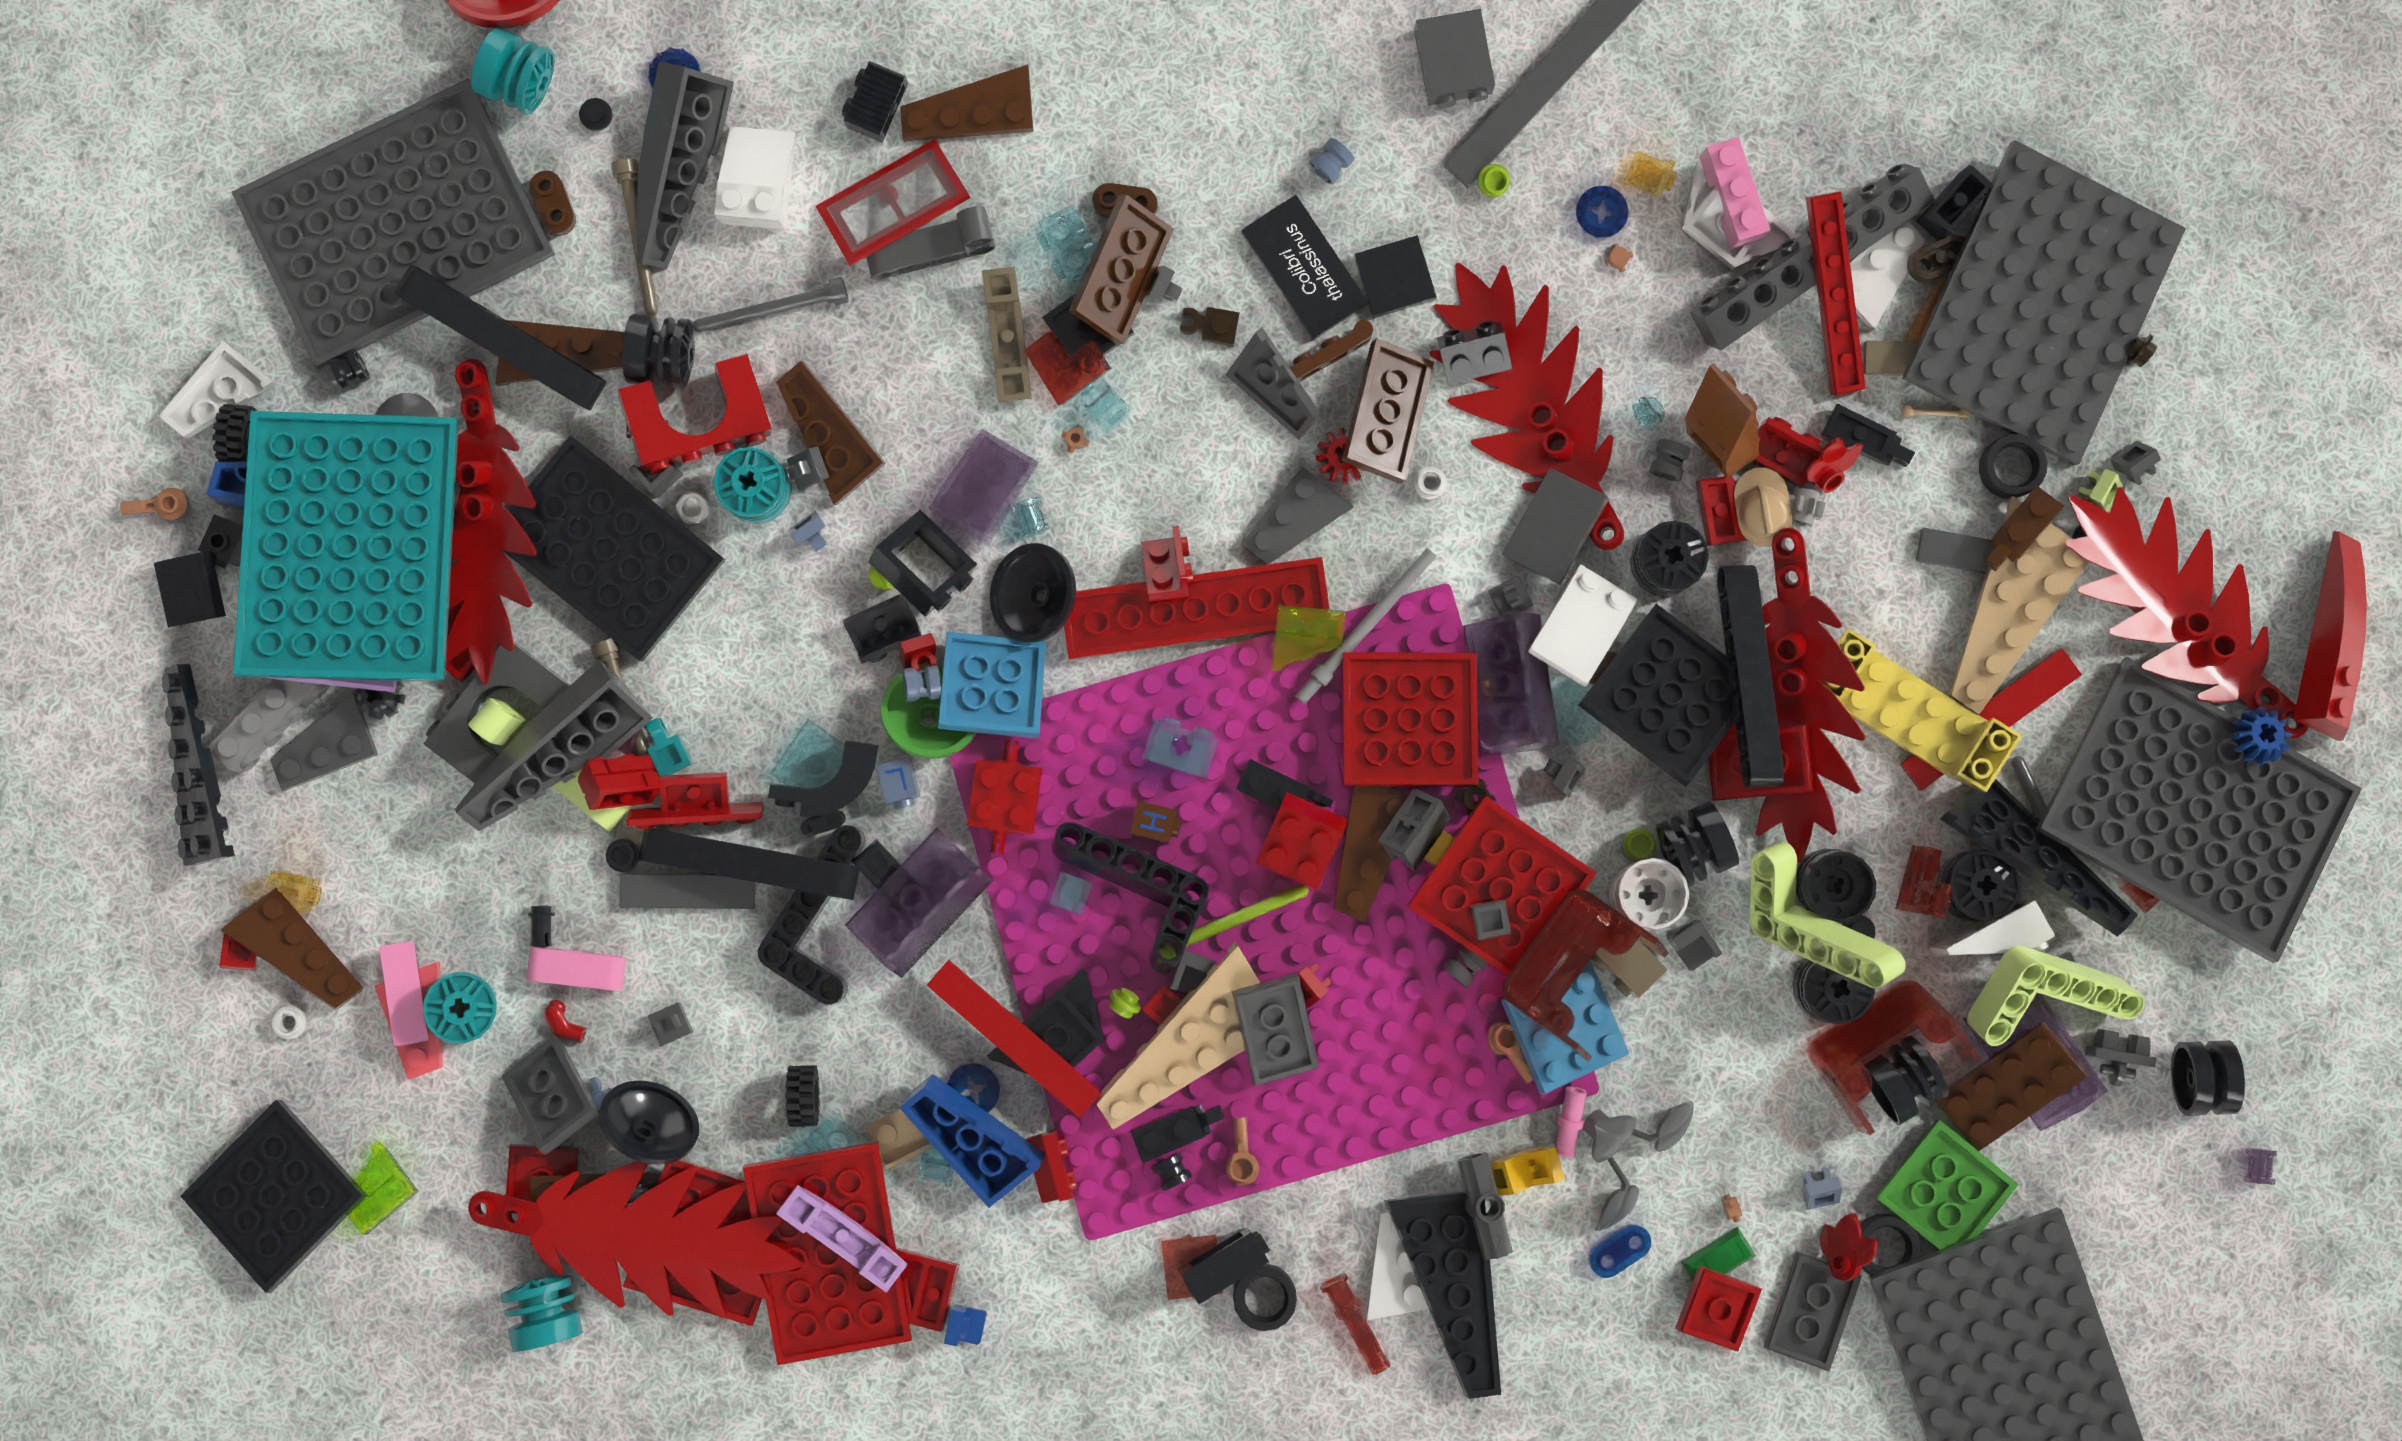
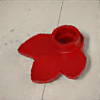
M1841 438L1831 440L1821 451L1820 459L1810 463L1806 471L1807 480L1812 482L1817 490H1822L1824 493L1836 490L1845 479L1843 472L1856 462L1863 445L1859 443L1845 448L1844 441Z
M1855 1213L1842 1217L1835 1227L1828 1224L1823 1226L1820 1234L1821 1250L1829 1259L1830 1272L1837 1280L1850 1281L1860 1274L1862 1267L1870 1264L1875 1257L1878 1241L1873 1238L1862 1237L1861 1226Z

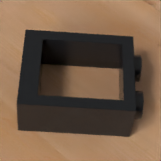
M921 510L916 512L877 545L868 561L925 617L934 609L940 612L952 600L950 595L956 590L960 593L963 592L974 580L971 574L977 566V563ZM917 537L955 571L934 592L896 557L898 553Z
M1245 1227L1177 1268L1199 1305L1268 1263L1269 1260L1265 1254L1270 1249L1260 1233L1258 1234L1257 1231L1252 1233Z

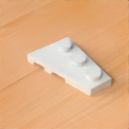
M1906 221L1870 246L1850 263L1856 314L1871 331L1876 328L1908 272L1907 261L1910 255L1922 248L1926 241L1909 221Z
M222 341L160 413L159 417L180 435L189 439L217 422L215 417L219 413L220 406H223V404L244 405L277 384L227 342Z

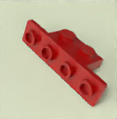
M727 772L662 775L659 777L661 781V807L629 809L626 825L635 826L637 829H650L657 824H669L670 827L679 828L695 822H703L704 825L714 826L723 823V821L736 820L739 824H749L755 822L756 819L762 818L763 802L730 804Z

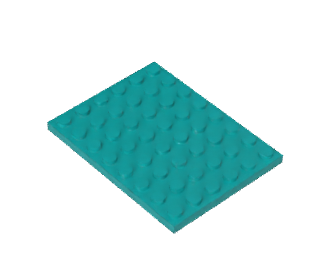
M273 411L250 412L233 666L234 676L445 682L459 425L457 418Z

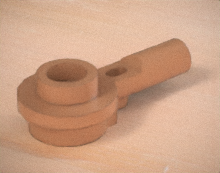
M177 488L163 489L158 493L156 499L120 503V510L123 515L157 512L160 517L171 521L181 519L189 507L188 497Z
M1497 1022L1493 1024L1487 1033L1489 1048L1498 1055H1507L1526 1083L1534 1080L1525 1057L1519 1049L1520 1045L1511 1023Z
M1247 1117L1233 1118L1235 1154L1229 1158L1226 1165L1229 1179L1233 1183L1242 1186L1255 1181L1260 1169L1257 1159L1248 1150Z

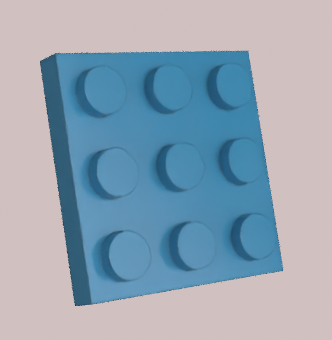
M947 632L938 729L1038 739L1040 733L1046 642L1026 643L1005 637Z
M1591 961L1581 963L1501 1000L1540 1094H1546L1629 1054Z

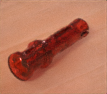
M1339 1274L1323 1283L1320 1289L1322 1293H1327L1335 1308V1317L1343 1320L1371 1374L1377 1375L1388 1369L1391 1364L1361 1311L1362 1302L1360 1298H1355L1349 1287L1347 1274Z

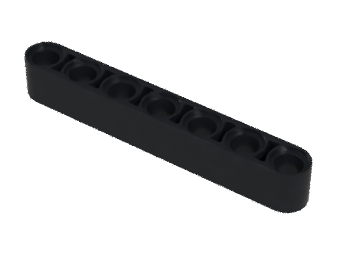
M410 264L394 292L403 300L589 411L592 410L607 384V381L412 264Z
M1754 565L1720 566L1717 572V589L1742 780L1746 788L1782 786L1784 781V765L1757 569Z
M654 828L644 829L638 859L854 900L860 870L859 866Z

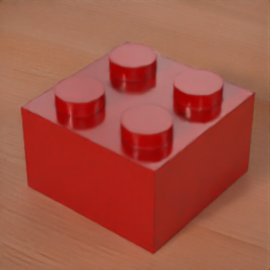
M1286 792L1255 863L1318 890L1344 833L1348 819Z

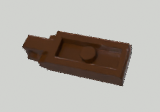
M2036 486L1993 536L1989 545L1995 549L1986 558L1985 565L1996 572L2007 558L2013 563L2017 558L2020 559L2061 512L2064 505Z

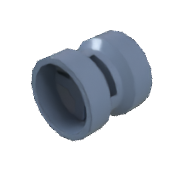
M1329 138L1323 146L1324 152L1320 155H1315L1309 161V166L1325 182L1333 185L1340 176L1341 168H1348L1355 158L1342 143L1334 138Z
M937 665L926 666L924 670L919 671L914 668L903 669L902 679L906 702L917 701L919 697H927L930 700L940 699L941 685Z

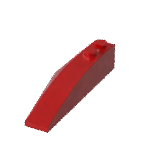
M2334 531L2293 720L2334 740L2343 741L2349 729L2358 682L2360 680L2366 637L2367 598L2361 543L2339 531Z

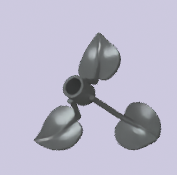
M1692 1101L1680 1104L1666 1113L1658 1124L1656 1133L1652 1135L1634 1129L1636 1121L1630 1115L1610 1118L1598 1109L1587 1117L1583 1125V1131L1593 1138L1591 1153L1593 1160L1597 1163L1608 1160L1621 1181L1620 1189L1611 1193L1602 1208L1597 1226L1598 1231L1607 1229L1623 1220L1632 1211L1639 1196V1188L1636 1185L1629 1186L1627 1178L1612 1156L1631 1134L1648 1142H1655L1654 1148L1658 1152L1673 1147L1681 1140L1691 1123L1694 1103Z

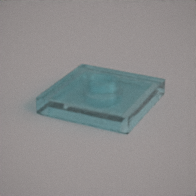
M807 719L770 774L788 786L802 788L820 787L831 781L838 773L842 764L845 744Z

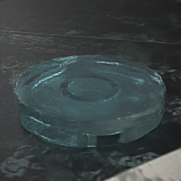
M1566 680L1552 686L1544 694L1539 705V721L1543 731L1553 741L1564 746H1578L1591 741L1601 731L1603 724L1578 706L1591 689V685L1587 684L1584 687L1574 680Z

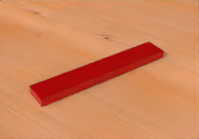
M1835 191L1805 197L1830 395L1864 390L1866 388L1842 192Z
M2058 649L1993 696L1979 716L1986 720L1995 718L2006 726L2011 727L2082 674L2064 649ZM1911 755L1900 763V766L1919 791H1922L1944 775L1915 755Z
M950 959L927 984L933 992L1079 1119L1102 1093V1091Z

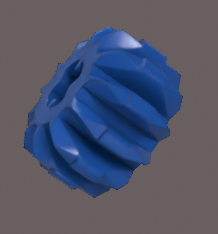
M2258 707L2254 711L2247 710L2240 715L2241 719L2234 721L2232 724L2237 732L2231 734L2229 738L2238 741L2239 745L2235 747L2234 752L2244 751V761L2250 762L2255 760L2257 765L2266 764L2268 760L2274 762L2280 759L2281 753L2288 751L2290 748L2285 740L2291 738L2292 733L2284 731L2283 727L2286 726L2288 721H2278V711L2272 710L2267 713L2265 707Z

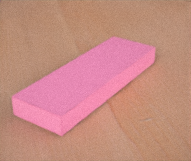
M414 941L379 946L394 1047L429 1041L426 1021L423 1016V1000Z

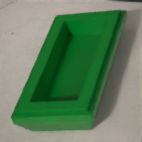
M1736 1227L1681 1261L1693 1281L1699 1265L1728 1274L1756 1255L1739 1227Z

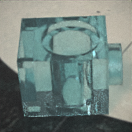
M1102 380L1099 384L1094 381L1081 393L1083 397L1079 401L1081 407L1107 435L1132 414L1131 408L1105 380Z
M1060 872L1049 903L1083 915L1094 883Z

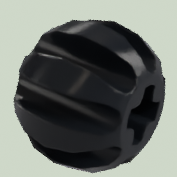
M397 681L395 692L380 691L384 696L381 701L379 700L380 697L376 694L378 690L355 688L354 695L361 696V700L356 705L362 713L369 711L368 716L372 719L381 720L384 713L387 717L391 718L399 712L396 708L397 703L405 704L406 695L399 694V691L405 686L401 681Z

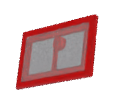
M933 139L816 205V208L849 266L971 197L940 146Z

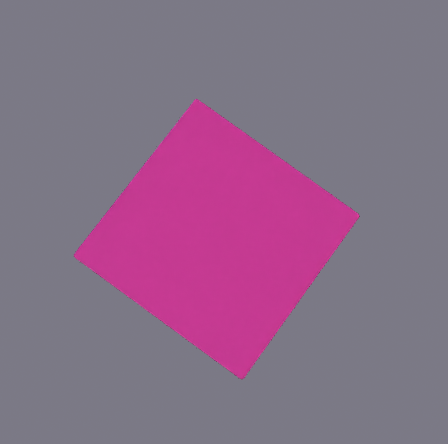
M1446 583L1402 595L1352 651L1471 653L1452 588ZM1377 603L1332 615L1331 624L1273 632L1043 698L1038 739L976 733L966 747L949 756L967 820L976 759L987 761L1001 760L1004 756L1005 740H1011L1010 754H1012L1013 741H1019L1016 761L1025 766L1043 768L1034 834L1018 832L1006 834L1004 854H999V840L997 841L996 853L990 852L993 832L981 827L969 826L1024 1021L1079 971L1084 969L1087 972L1105 1040L1074 1068L1100 1091L1104 1089L1120 1069H1125L1136 1057L1137 1050L1144 1043L1147 1044L1158 1032L1157 1028L1160 1025L1142 1009L1163 984L1171 989L1178 968L1177 966L1170 973H1160L1152 968L1149 961L1151 949L1169 907L1058 859L1052 849L1057 828L1065 822L1080 824L1201 877L1208 884L1209 893L1194 929L1302 884L1255 863L1278 809L1236 790V787L1251 759L1309 786V790L1333 800V803L1329 808L1323 807L1307 797L1305 798L1306 801L1344 818H1349L1354 786H1343L1342 663L1333 672V679L1325 687L1321 686L1306 704L1300 702L1295 695L1312 677L1310 673L1317 665L1325 663ZM1477 676L1479 778L1485 781V787L1490 794L1495 796L1496 803L1519 818ZM1387 786L1408 796L1416 788L1440 799L1451 817L1443 831H1446L1453 837L1456 836L1469 817L1466 814L1464 804L1456 799V792L1460 788L1465 789L1467 787ZM1478 795L1473 796L1474 801L1479 800ZM1141 801L1177 810L1176 817L1182 819L1178 838L1171 837L1169 844L1131 835L1130 831L1137 802ZM1347 821L1344 833L1318 890L1307 886L1309 889L1307 896L1185 948V950L1215 960L1216 965H1218L1228 954L1230 946L1236 942L1260 983L1298 973L1306 966L1310 968L1318 964L1320 968L1314 972V975L1320 982H1323L1328 977L1331 980L1330 985L1326 987L1329 992L1306 1009L1319 1068L1254 1086L1244 1050L1114 1130L1095 1101L1079 1119L1043 1087L1054 1129H1057L1059 1137L1065 1136L1069 1156L1065 1157L1068 1170L1073 1169L1075 1172L1078 1189L1073 1190L1074 1200L1086 1239L1090 1241L1561 1105L1565 1100L1566 1087L1569 1086L1586 1090V1097L1597 1094L1599 1085L1594 1071L1546 1094H1540L1534 1080L1526 1083L1508 1056L1494 1053L1487 1044V1033L1493 1024L1497 1022L1510 1023L1501 1000L1565 971L1554 934L1519 983L1489 963L1483 971L1475 973L1473 982L1465 988L1442 967L1448 958H1454L1457 954V948L1461 944L1407 907L1408 902L1433 868L1424 859L1415 871L1407 868L1399 857L1391 860L1365 923L1333 909L1348 825ZM1069 837L1061 839L1062 843L1066 846H1075L1077 844L1074 839ZM1102 851L1092 852L1093 857L1096 859L1104 860L1107 858L1106 854ZM1125 864L1122 866L1128 873L1138 872L1134 865ZM1157 877L1153 879L1155 884L1160 887L1169 885L1164 878ZM1194 891L1184 892V895L1189 900L1199 899V896ZM1181 920L1171 921L1172 925L1177 929L1187 928L1186 924ZM1460 962V964H1461L1464 968H1466L1467 970L1469 969V968H1468L1467 966H1465L1462 962ZM1122 988H1126L1139 997L1138 1002L1141 1005L1139 1013H1134L1131 1018H1125L1114 1012L1109 1007L1110 994L1113 990L1121 991ZM1171 989L1181 999H1184L1188 994ZM1201 1104L1203 1111L1217 1105L1221 1106L1225 1119L1211 1124L1212 1133L1205 1135V1138L1147 1162H1142L1130 1133L1131 1130L1191 1105L1194 1107ZM1247 1117L1248 1150L1257 1159L1260 1169L1255 1181L1242 1186L1233 1183L1229 1179L1226 1165L1229 1158L1235 1154L1233 1118ZM1180 1151L1183 1156L1182 1163L1184 1167L1189 1169L1193 1176L1183 1183L1163 1191L1160 1187L1161 1179L1158 1174L1153 1173L1151 1166Z

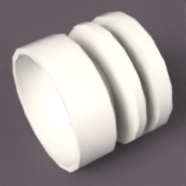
M1651 858L1632 863L1619 871L1610 884L1608 898L1611 911L1626 927L1646 932L1669 927L1679 920L1688 905L1689 889L1685 877L1676 866L1666 860ZM1645 888L1646 893L1652 894V900H1648L1646 905L1645 900L1639 899L1638 896Z

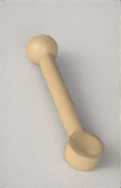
M1905 405L1902 408V414L1907 418L1913 415L1971 417V413L1963 409L1914 408L1912 405Z

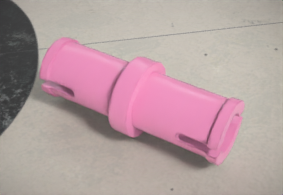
M1569 1086L1565 1090L1566 1095L1562 1113L1557 1116L1556 1123L1559 1125L1555 1148L1558 1156L1572 1158L1575 1155L1574 1151L1578 1132L1584 1125L1581 1117L1587 1091Z

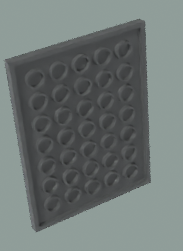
M469 78L232 191V195L312 363L317 369L329 365V361L334 358L341 359L347 356L349 351L354 349L358 351L430 316L394 293L410 264L426 271L469 297L556 255L479 95L472 90Z
M2014 140L2009 143L1991 182L1993 189L1984 197L1902 379L2010 434L2026 435L2036 440L2044 451L2072 465H2078L2083 458L2129 356L2126 352L2135 343V339L2140 332L2186 228Z
M2126 657L2122 659L2036 830L2269 962H2279L2362 788L2291 748L2281 753L2280 759L2274 762L2268 760L2266 764L2257 765L2255 760L2250 762L2244 761V751L2234 752L2235 747L2239 745L2238 741L2229 738L2231 734L2237 732L2232 724L2238 718L2207 701L2198 700L2197 695L2163 676L2143 670L2140 663Z
M2058 1207L1922 1256L1910 1263L1906 1262L1884 1270L1880 1274L1868 1276L1927 1441H2144L2062 1209Z

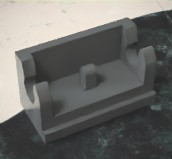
M1414 788L1379 838L1378 843L1383 846L1390 858L1395 860L1399 857L1407 868L1415 871L1451 817L1440 799Z

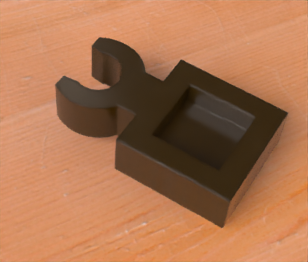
M1207 307L1206 316H1203L1193 308H1184L1183 315L1193 317L1195 322L1191 326L1180 325V332L1191 335L1197 331H1202V341L1234 347L1240 312Z

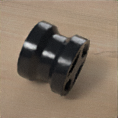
M355 349L349 351L347 356L342 359L334 358L329 361L337 382L344 390L351 388L353 383L357 381L365 382L370 379L366 365Z
M1180 1151L1151 1166L1153 1173L1158 1174L1161 1179L1160 1187L1163 1191L1169 1190L1193 1176L1190 1170L1184 1167L1182 1163L1183 1156Z

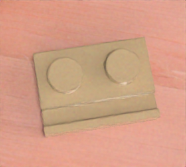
M901 1109L865 1126L872 1142H879L881 1159L886 1170L934 1147Z

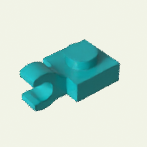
M655 718L646 724L655 742V745L647 748V751L660 776L672 775L693 764L680 735L676 734L669 738L662 718Z

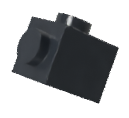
M214 514L198 551H212L214 564L226 569L228 564L239 567L243 526Z

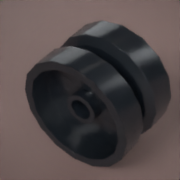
M2231 1040L2208 1041L2205 1046L2201 1042L2196 1041L2178 1042L2172 1054L2171 1077L2174 1098L2183 1115H2207L2210 1110L2218 1115L2237 1114L2241 1110L2244 1101L2245 1076L2242 1059L2236 1045Z

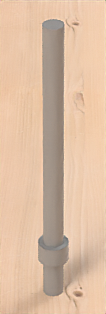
M1426 548L1323 665L1318 664L1310 673L1312 677L1295 695L1300 702L1306 704L1321 686L1325 687L1333 679V672L1343 662V652H1352L1433 562L1436 555L1431 550Z

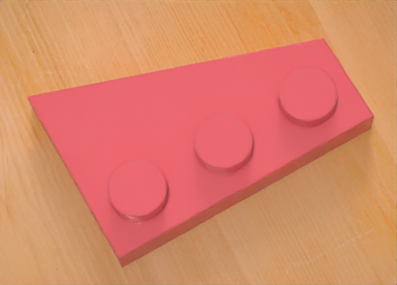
M435 962L418 969L423 1004L429 988L439 980L440 962ZM383 982L374 987L391 1031L386 990ZM428 1026L429 1041L396 1046L408 1080L443 1067L442 1039L438 1038Z

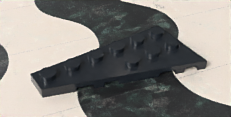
M1996 779L1986 793L1972 787L1940 818V820L2117 937L2138 916L2068 847L2037 831L2036 828L2040 821Z
M1466 1192L1384 1200L1465 1397L1472 1399L1502 1395L1490 1260L1482 1258L1473 1219L1466 1210ZM1485 1199L1480 1204V1211L1483 1215L1486 1214Z

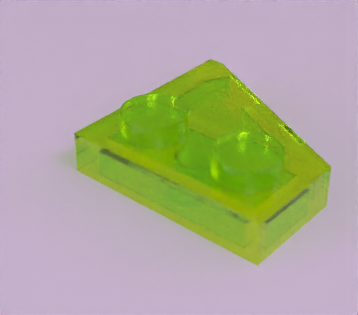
M1278 605L1271 664L1272 670L1278 671L1283 669L1282 666L1300 659L1304 661L1315 657L1319 652H1328L1341 647L1345 612L1341 610Z
M376 1141L371 1148L373 1153L365 1169H361L355 1181L368 1195L348 1215L361 1235H368L419 1192L382 1141Z

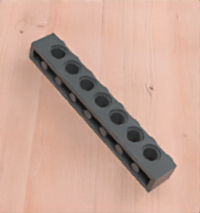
M1907 164L1895 165L1886 172V176L1882 179L1864 186L1860 189L1859 195L1850 201L1843 202L1850 260L1935 202L1920 168ZM1892 193H1894L1893 200L1889 204V197ZM1867 211V217L1862 223V216ZM1809 225L1805 229L1806 232L1796 239H1790L1782 243L1777 252L1770 257L1756 261L1750 271L1729 280L1725 284L1724 289L1715 295L1703 298L1698 303V307L1690 312L1707 345L1720 351L1816 285L1813 256L1808 260V254L1812 249ZM1787 266V274L1781 279V273ZM1760 285V293L1757 297H1754V292ZM1732 304H1734V310L1730 316H1727V311Z

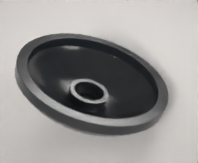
M1040 543L1025 544L1011 551L996 569L990 587V607L997 625L1010 638L1026 643H1037L1054 636L1070 617L1076 598V581L1069 561L1057 549Z
M639 1080L617 1085L606 1094L599 1109V1125L609 1143L625 1156L639 1162L668 1164L678 1161L691 1152L699 1136L698 1117L690 1103L673 1089L659 1083Z

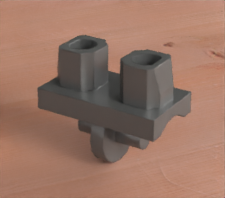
M2097 1029L2093 1046L2086 1045L2085 1055L2113 1060L2111 1065L2102 1063L2100 1073L2109 1075L2112 1085L2121 1086L2125 1078L2135 1079L2136 1069L2127 1068L2126 1063L2155 1068L2157 1058L2150 1057L2151 1042L2149 1037L2129 1034L2126 1052L2116 1051L2119 1032Z

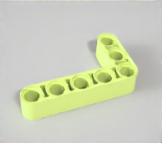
M489 698L468 723V726L486 741L506 747L531 720L513 705ZM582 769L574 773L576 777L568 782L560 781L553 785V787L608 831L615 827L631 807L622 806L589 810L584 798L585 793H582L578 783V776Z
M1780 840L1753 855L1751 860L1750 925L1757 936L1874 989L1882 987L1905 971V960L1902 954L1895 948L1796 905L1797 856L1794 848L1789 843Z
M2017 945L2008 949L2001 958L1969 1011L1967 1022L1989 1045L1998 1046L2006 1042L2011 1036L2037 992L2124 1020H2130L2138 1016L2144 1008L2145 1000L2141 994L2121 977Z

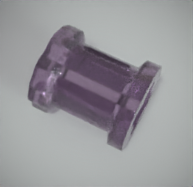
M2245 1147V1153L2248 1154L2247 1175L2243 1177V1181L2275 1185L2276 1179L2272 1177L2273 1157L2277 1156V1150Z

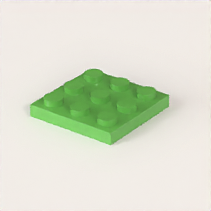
M1936 1119L1874 1198L1901 1220L1906 1221L1935 1248L1942 1250L1977 1237L2019 1184L1941 1120Z

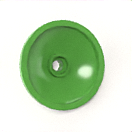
M929 664L919 665L920 670H924ZM937 665L940 685L942 687L943 666ZM902 672L889 683L883 694L880 714L884 730L896 746L913 756L936 759L953 755L966 747L976 734V732L938 729L940 699L930 700L927 697H919L917 701L906 702ZM932 717L935 722L928 724L923 719Z

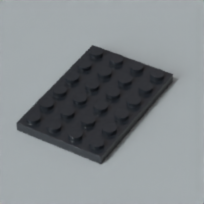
M571 435L528 486L536 507L531 509L512 506L509 509V512L531 540L536 549V555L531 556L503 551L640 662L646 659L726 560Z

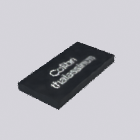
M1294 195L1241 230L1242 235L1313 340L1369 304L1297 195Z

